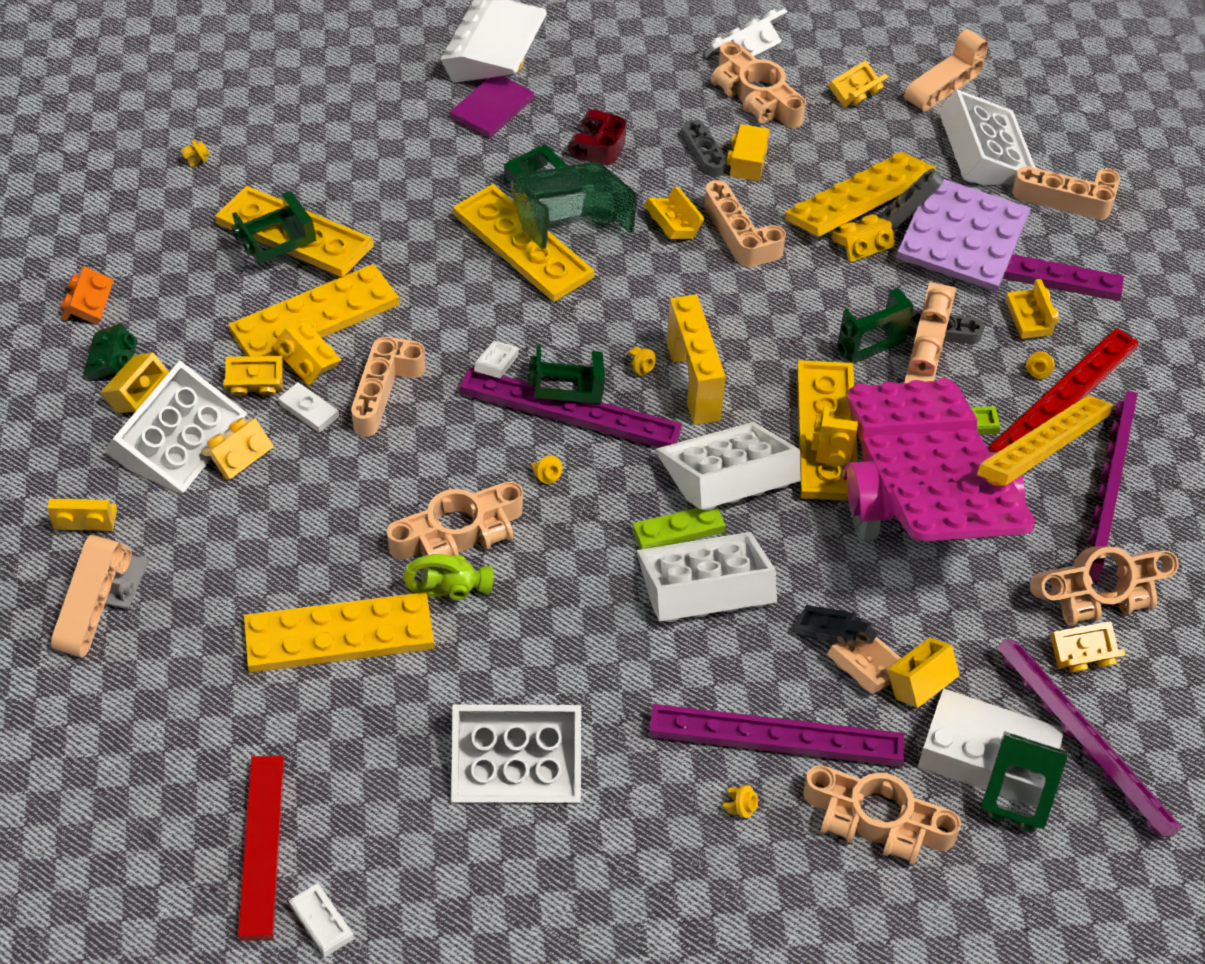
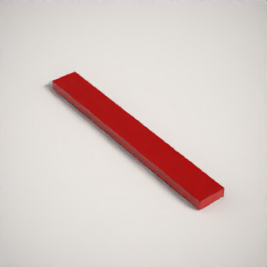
M1116 328L988 447V451L999 452L1086 397L1137 348L1139 342Z

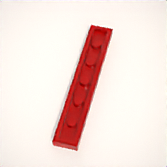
M251 756L238 931L239 941L274 940L284 756Z

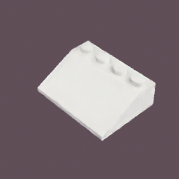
M473 0L440 59L452 82L516 74L547 14L546 10L511 0Z
M958 89L939 108L938 111L948 135V141L951 143L961 176L966 181L983 186L1014 184L1018 169L1021 167L1036 168L1012 110Z
M179 360L115 435L104 452L126 469L182 495L211 460L210 456H204L201 452L208 446L206 442L219 433L224 435L230 430L228 426L241 417L244 418L248 413Z
M755 422L656 449V454L686 500L701 510H711L720 504L735 503L740 501L741 498L751 495H762L765 491L775 488H786L792 483L801 481L800 449Z
M751 532L637 550L638 560L652 608L659 622H674L680 618L690 616L704 617L709 613L720 611L734 612L738 608L750 606L763 607L768 603L777 602L776 570Z
M943 688L918 767L986 790L1004 731L1060 749L1064 730L1061 727ZM1009 766L999 795L1037 808L1045 784V777L1042 774L1018 766Z
M453 705L451 802L581 803V705Z

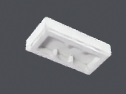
M493 341L475 362L474 371L501 378L518 357L519 348Z
M299 382L278 398L280 406L318 433L339 417V411Z
M318 883L289 900L290 907L324 957L354 939L352 931Z

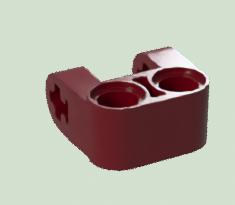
M595 109L588 110L581 121V126L587 133L596 137L576 133L568 144V151L578 159L605 166L614 164L625 146L626 120L623 117Z

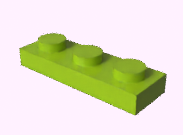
M715 506L711 510L694 508L633 523V532L640 549L684 543L725 533L726 525L718 507Z

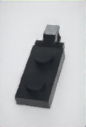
M811 605L805 606L793 627V631L797 636L841 644H854L855 640L859 643L872 644L877 636V633L871 627V623L863 621L864 619L858 617L854 612Z

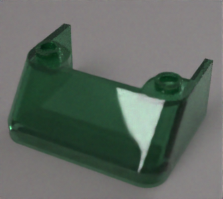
M577 164L521 173L512 177L511 189L521 229L541 249L547 246L548 223L553 221L589 216L599 225H608L610 222L616 221L629 233L634 232L638 194L602 164Z

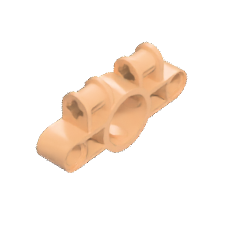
M725 42L720 46L718 67L711 75V82L714 85L722 87L724 93L729 97L737 94L743 103V109L754 114L756 120L761 124L774 118L790 128H797L803 124L806 100L785 83L786 74L780 65L769 60H757L736 42ZM762 81V82L769 83V84H771L772 86H771V87H757V86H754V85H752V84H750V83H751V82Z
M929 282L904 383H909L912 380L934 381L956 287Z
M509 481L476 493L462 489L443 491L431 500L427 510L397 520L389 525L387 529L389 553L396 559H406L420 553L422 556L431 554L453 556L459 555L458 551L472 548L479 541L484 549H488L491 547V544L504 539L510 541L514 539V534L509 521L520 517L523 512L522 487L515 482ZM460 511L471 515L473 523L462 529L455 530L443 527L438 519L446 513Z
M1090 547L1077 556L1073 566L1036 574L1031 579L1030 590L1036 598L1060 600L1063 617L1068 626H1074L1079 621L1089 619L1092 621L1100 620L1102 615L1100 603H1118L1120 610L1125 615L1131 614L1133 610L1142 608L1152 610L1157 606L1154 580L1173 576L1178 569V559L1170 551L1150 550L1129 555L1117 547ZM1109 555L1117 564V577H1119V580L1112 592L1097 594L1091 586L1093 582L1089 575V570L1096 558H1105ZM1159 557L1162 560V567L1160 570H1158L1156 566V562ZM1048 579L1052 583V589L1049 593L1045 590V583Z
M821 765L812 767L807 773L803 790L804 799L812 806L827 811L820 830L821 833L825 834L828 831L845 837L847 842L852 843L856 832L868 841L886 843L883 855L888 856L892 854L909 860V864L913 866L916 863L921 844L940 851L949 850L955 844L961 828L959 816L949 809L914 798L908 785L894 775L873 773L860 779ZM813 784H821L825 788H818ZM880 794L888 799L895 800L901 808L899 818L891 822L870 818L861 809L864 797ZM940 827H941V828H945V829H947L949 832H948V833L942 832V831H940L938 828H940Z

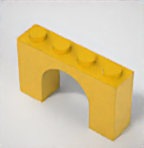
M695 294L670 298L666 343L673 363L687 361L689 376L687 407L693 425L721 421L726 376L698 296Z

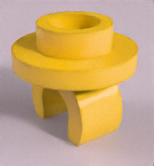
M195 139L191 140L194 146L189 145L181 150L191 167L198 165L201 159L206 163L208 161L206 156L210 154L203 141L197 142Z
M635 346L627 352V355L634 358L630 366L636 374L643 376L654 368L656 357L652 350L648 348L641 349Z
M1035 352L1029 356L1026 362L1027 371L1034 378H1047L1054 370V359L1046 352Z
M553 455L544 456L537 464L535 462L531 463L534 475L545 484L554 483L561 476L562 462Z
M742 785L740 788H729L727 792L735 801L723 803L726 812L730 815L739 814L741 818H750L758 807V796L753 788L749 785Z

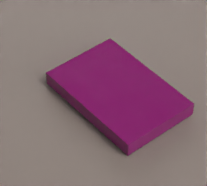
M503 76L490 77L450 111V119L490 139L534 99V92Z

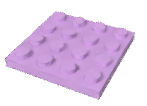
M944 179L939 189L917 207L896 258L997 292L1031 208Z

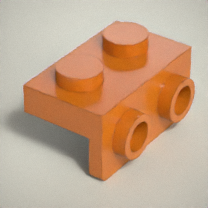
M83 266L78 275L73 273L67 285V288L71 290L70 294H65L60 308L64 309L61 319L67 321L69 316L73 314L97 325L101 320L114 280Z

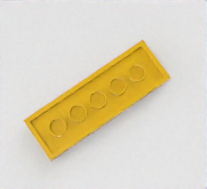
M895 153L892 157L874 164L873 167L863 172H858L843 182L836 183L828 190L819 192L804 202L797 203L794 207L785 211L786 221L820 237L901 195L927 170L932 168L936 170V167L907 153Z
M494 184L453 206V215L551 301L556 302L594 278V269Z
M246 186L215 215L216 224L232 230L231 226L235 224L232 213L236 212L243 223L283 208V201ZM305 210L313 220L317 241L286 254L343 278L374 246V242L370 236ZM279 225L252 235L256 241L270 247L290 240L287 233Z
M372 264L345 275L343 278L340 277L228 325L230 333L246 356H280L273 348V345L284 329L289 326L306 321L323 338L400 305L399 296L377 267Z
M798 360L800 498L848 501L847 480L842 478L845 466L815 462L816 451L811 450L813 433L819 434V432H814L816 415H822L824 405L830 406L829 418L853 421L847 402L848 390L854 387L853 363ZM857 433L851 462H858Z
M427 592L244 615L249 673L434 649Z

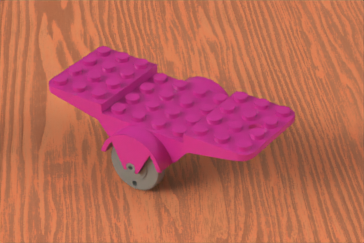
M940 378L937 381L926 382L912 380L909 383L884 382L881 385L856 384L848 390L847 402L853 421H858L857 433L862 446L863 461L846 463L842 478L847 480L849 508L852 513L855 532L861 541L876 540L880 532L881 520L893 519L894 515L909 536L920 541L1027 534L1034 530L1035 520L1026 505L1023 475L1006 486L992 485L987 482L986 478L977 475L980 464L998 452L988 451L977 431L978 420L959 386L951 379Z

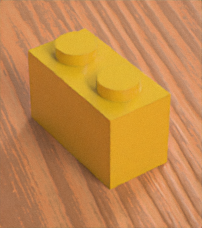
M740 124L738 134L733 133L731 149H734V151L729 150L727 165L731 166L730 177L760 181L768 148L770 129Z
M153 352L134 355L100 393L117 414L137 411L167 376L169 371Z
M931 637L927 638L887 669L895 699L916 708L925 704L927 700L960 676L953 646Z

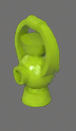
M431 554L417 558L407 564L402 580L415 593L427 592L428 597L450 595V598L454 600H462L468 596L473 587L478 592L490 595L493 587L494 572L492 565L479 567L475 571L473 566L461 555ZM423 568L422 583L414 580L417 571Z

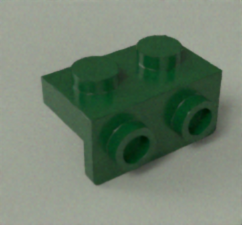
M120 323L94 333L84 376L90 381L112 373L116 376L134 356L138 342L137 338Z

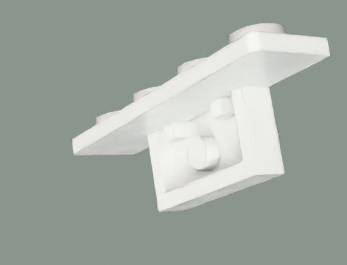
M786 8L778 12L774 9L763 16L764 19L760 21L757 18L750 21L743 30L739 28L732 30L727 34V38L723 40L721 37L714 39L708 44L710 48L704 53L705 57L707 58L719 52L720 46L725 42H736L754 57L778 46L782 41L772 24L778 22L787 13Z

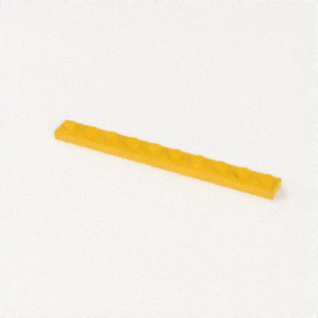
M1089 395L982 462L977 475L986 478L987 482L992 485L1006 486L1110 416L1114 404Z

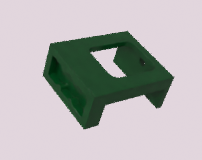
M547 144L504 163V183L507 185L515 181L533 199V212L539 218L581 198L582 179ZM548 161L558 170V173L539 182L533 181L527 175L548 165Z
M291 191L281 194L283 208L243 223L236 212L232 213L235 224L231 227L235 238L242 240L246 254L248 256L252 255L258 264L317 241L313 220ZM276 225L281 226L290 240L259 252L258 243L252 235Z
M895 288L889 291L886 308L867 317L856 320L850 311L845 309L837 342L839 353L845 356L850 363L855 364L906 342L914 307L913 303L899 288ZM882 326L888 337L859 351L863 334Z
M536 346L535 356L530 355L529 386L534 387V398L602 403L605 384L603 352L592 351L590 365L580 366L541 362V346ZM541 376L575 379L578 382V391L541 388Z
M1004 731L987 789L981 802V809L986 810L985 815L999 821H1004L1005 817L1018 821L1017 826L1033 832H1036L1037 828L1044 830L1068 757L1067 751ZM1009 766H1018L1042 774L1045 777V784L1033 816L997 804V799Z

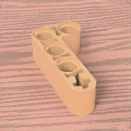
M965 29L956 40L953 54L914 80L907 87L904 98L924 112L937 105L981 72L987 53L988 41L973 31Z
M1021 167L1017 171L1012 194L1021 201L1102 220L1110 215L1120 176L1115 170L1105 168L1098 171L1095 182H1090L1033 167Z
M714 180L706 185L704 208L740 265L754 267L778 260L783 256L786 237L783 228L771 225L755 229L725 182Z
M381 337L375 340L351 409L353 429L357 435L368 437L377 432L395 376L417 378L424 374L426 371L425 348L421 343L392 337Z
M88 536L52 635V649L81 658L88 653L115 574H124L129 567L132 556L129 547L120 542L99 536Z

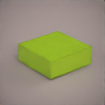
M996 406L971 407L978 420L977 431L979 435L999 434L1001 427Z

